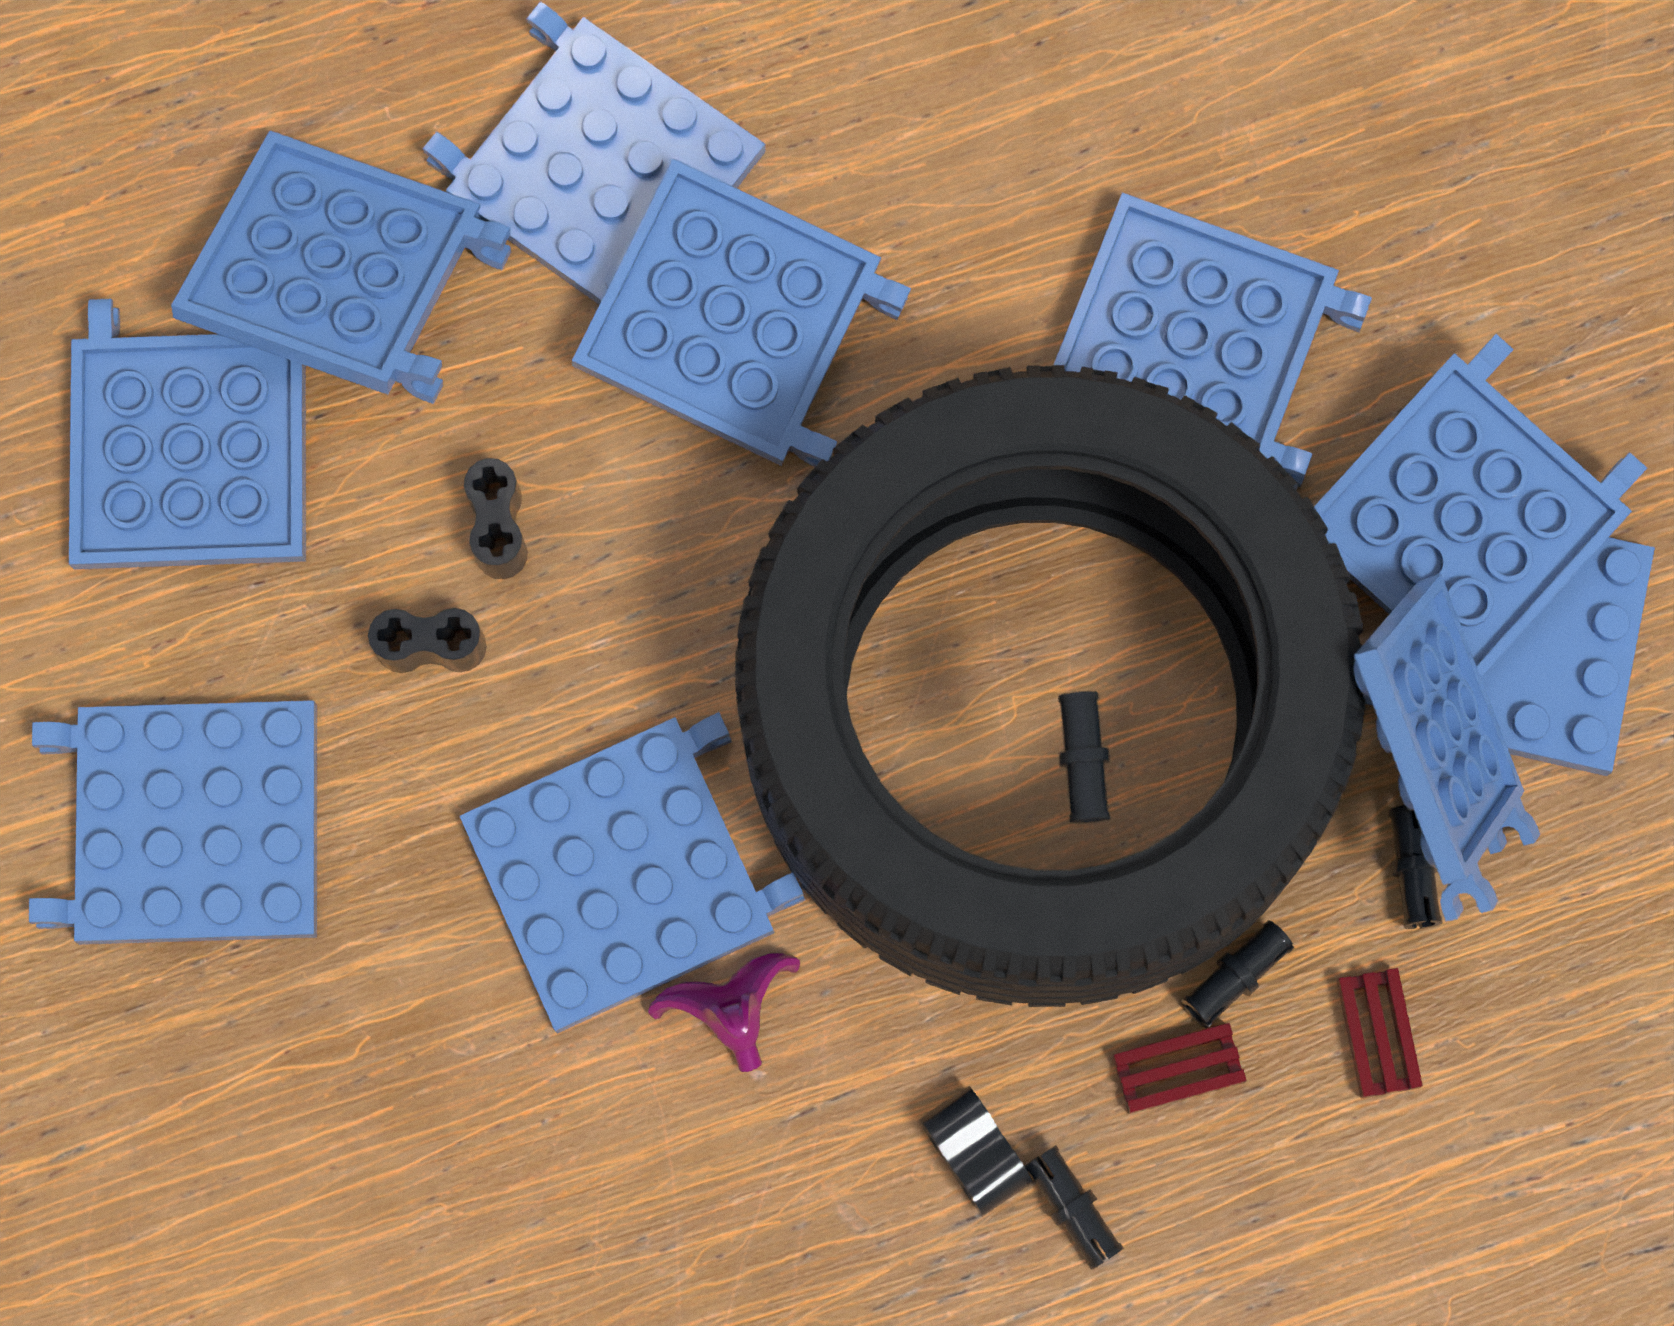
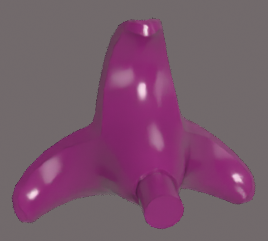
M769 953L756 957L746 963L724 985L707 982H682L666 988L660 993L655 1001L650 1004L648 1013L652 1018L660 1019L670 1009L688 1012L702 1020L714 1032L717 1038L733 1051L741 1072L755 1070L762 1065L756 1041L759 1036L760 1011L764 994L775 975L784 971L797 972L800 968V960L793 955Z

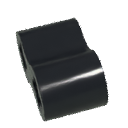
M486 458L472 465L464 479V489L467 498L476 514L475 525L470 533L469 544L479 568L486 575L494 579H508L517 575L527 562L528 550L520 528L516 524V515L521 507L522 494L514 471L510 466L499 459ZM499 482L501 488L498 489L497 499L487 500L485 494L489 492V484ZM505 538L507 545L503 547V555L493 557L490 550L495 546V539Z
M457 608L446 609L435 616L426 618L413 616L405 610H386L375 617L370 624L368 632L369 644L382 665L390 671L397 673L411 672L427 664L441 665L450 671L460 673L470 671L481 663L487 648L485 636L474 616L463 609ZM463 630L467 639L460 642L459 650L451 651L446 641L454 640L455 631ZM404 631L409 640L401 642L400 651L393 652L387 642L395 641L397 632Z
M970 1086L918 1119L930 1141L981 1216H984L1033 1183L1025 1166Z

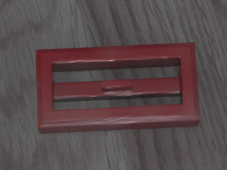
M1398 968L1387 969L1377 973H1364L1355 977L1339 978L1337 986L1361 1099L1423 1087ZM1386 985L1405 1076L1402 1079H1397L1378 991V986ZM1363 988L1383 1082L1374 1084L1354 990Z
M1230 1023L1114 1054L1113 1061L1129 1115L1245 1083L1247 1079L1244 1069L1240 1065V1056L1232 1038L1233 1032ZM1214 1041H1220L1222 1048L1220 1051L1132 1075L1130 1073L1128 1065ZM1226 1062L1228 1074L1141 1098L1137 1097L1135 1087Z

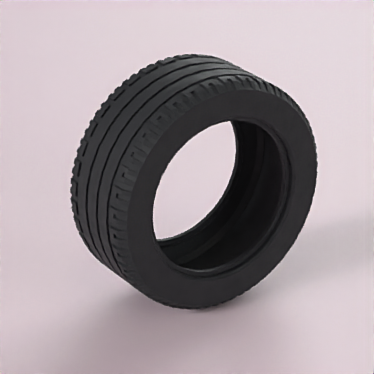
M1027 365L1026 371L1012 372L1011 367L989 372L974 373L973 380L961 383L959 378L925 389L922 391V397L914 401L908 397L877 414L874 424L868 428L861 425L833 448L834 456L829 461L822 459L797 487L799 495L795 500L786 502L768 533L770 538L768 544L760 549L748 581L750 587L748 595L743 599L737 632L739 640L737 651L735 652L737 710L751 783L765 824L773 836L774 843L790 871L794 872L795 876L802 883V888L824 914H829L830 917L837 921V926L864 949L868 947L879 954V959L909 976L913 973L918 977L926 979L925 983L960 995L961 992L975 995L976 1000L1011 1006L1012 1002L1028 1003L1029 1007H1065L1066 1003L1078 1002L1081 1005L1117 999L1118 995L1130 992L1136 994L1168 982V978L1184 974L1212 958L1216 952L1230 945L1267 911L1309 857L1335 813L1341 795L1346 789L1357 756V741L1359 742L1361 739L1366 700L1363 698V693L1356 682L1354 674V662L1356 659L1354 655L1363 646L1359 635L1363 632L1362 621L1356 595L1354 592H1349L1346 585L1350 580V576L1337 544L1329 543L1325 536L1328 528L1308 497L1301 498L1296 491L1298 483L1287 473L1281 464L1273 456L1267 459L1259 451L1261 445L1234 423L1230 422L1226 426L1223 422L1216 419L1217 412L1197 403L1186 395L1180 400L1175 396L1169 395V388L1156 385L1134 377L1132 382L1117 378L1118 372L1101 371L1088 367H1081L1080 372L1065 371L1064 365ZM1019 523H1059L1089 528L1121 539L1150 555L1173 573L1199 601L1216 628L1229 660L1236 693L1237 727L1232 760L1224 783L1207 804L1176 832L1144 851L1108 864L1075 870H1033L999 864L965 852L945 841L907 813L884 787L863 753L851 721L847 690L852 663L862 635L885 597L906 574L924 559L956 540L987 529Z

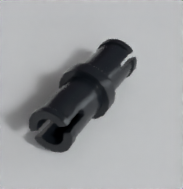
M1096 691L1071 692L1058 696L1064 751L1059 752L1058 757L1059 766L1066 767L1071 813L1069 816L1070 823H1093L1110 820L1104 764L1110 762L1109 748L1102 747L1097 701L1099 700V695Z
M1406 805L1393 807L1388 811L1392 823L1396 860L1392 861L1391 869L1392 876L1399 878L1404 928L1415 929L1417 928V923H1419L1420 929L1441 925L1443 920L1440 915L1435 873L1438 870L1436 866H1431L1427 862L1421 847L1422 829L1414 810L1408 809Z
M1270 920L1266 921L1263 927L1234 954L1226 952L1217 960L1218 968L1188 996L1186 995L1181 999L1183 1007L1198 1024L1206 1029L1209 1028L1212 1022L1242 994L1250 996L1259 988L1257 980L1282 957L1294 949L1292 941L1277 924Z
M1057 1145L1041 1155L1054 1176L1050 1174L1039 1156L1025 1165L1026 1170L1029 1171L1055 1211L1050 1215L1057 1226L1063 1223L1089 1263L1088 1266L1091 1270L1104 1263L1106 1259L1094 1239L1097 1240L1108 1259L1124 1249L1094 1206L1093 1202L1097 1200L1091 1189L1084 1191L1059 1153Z

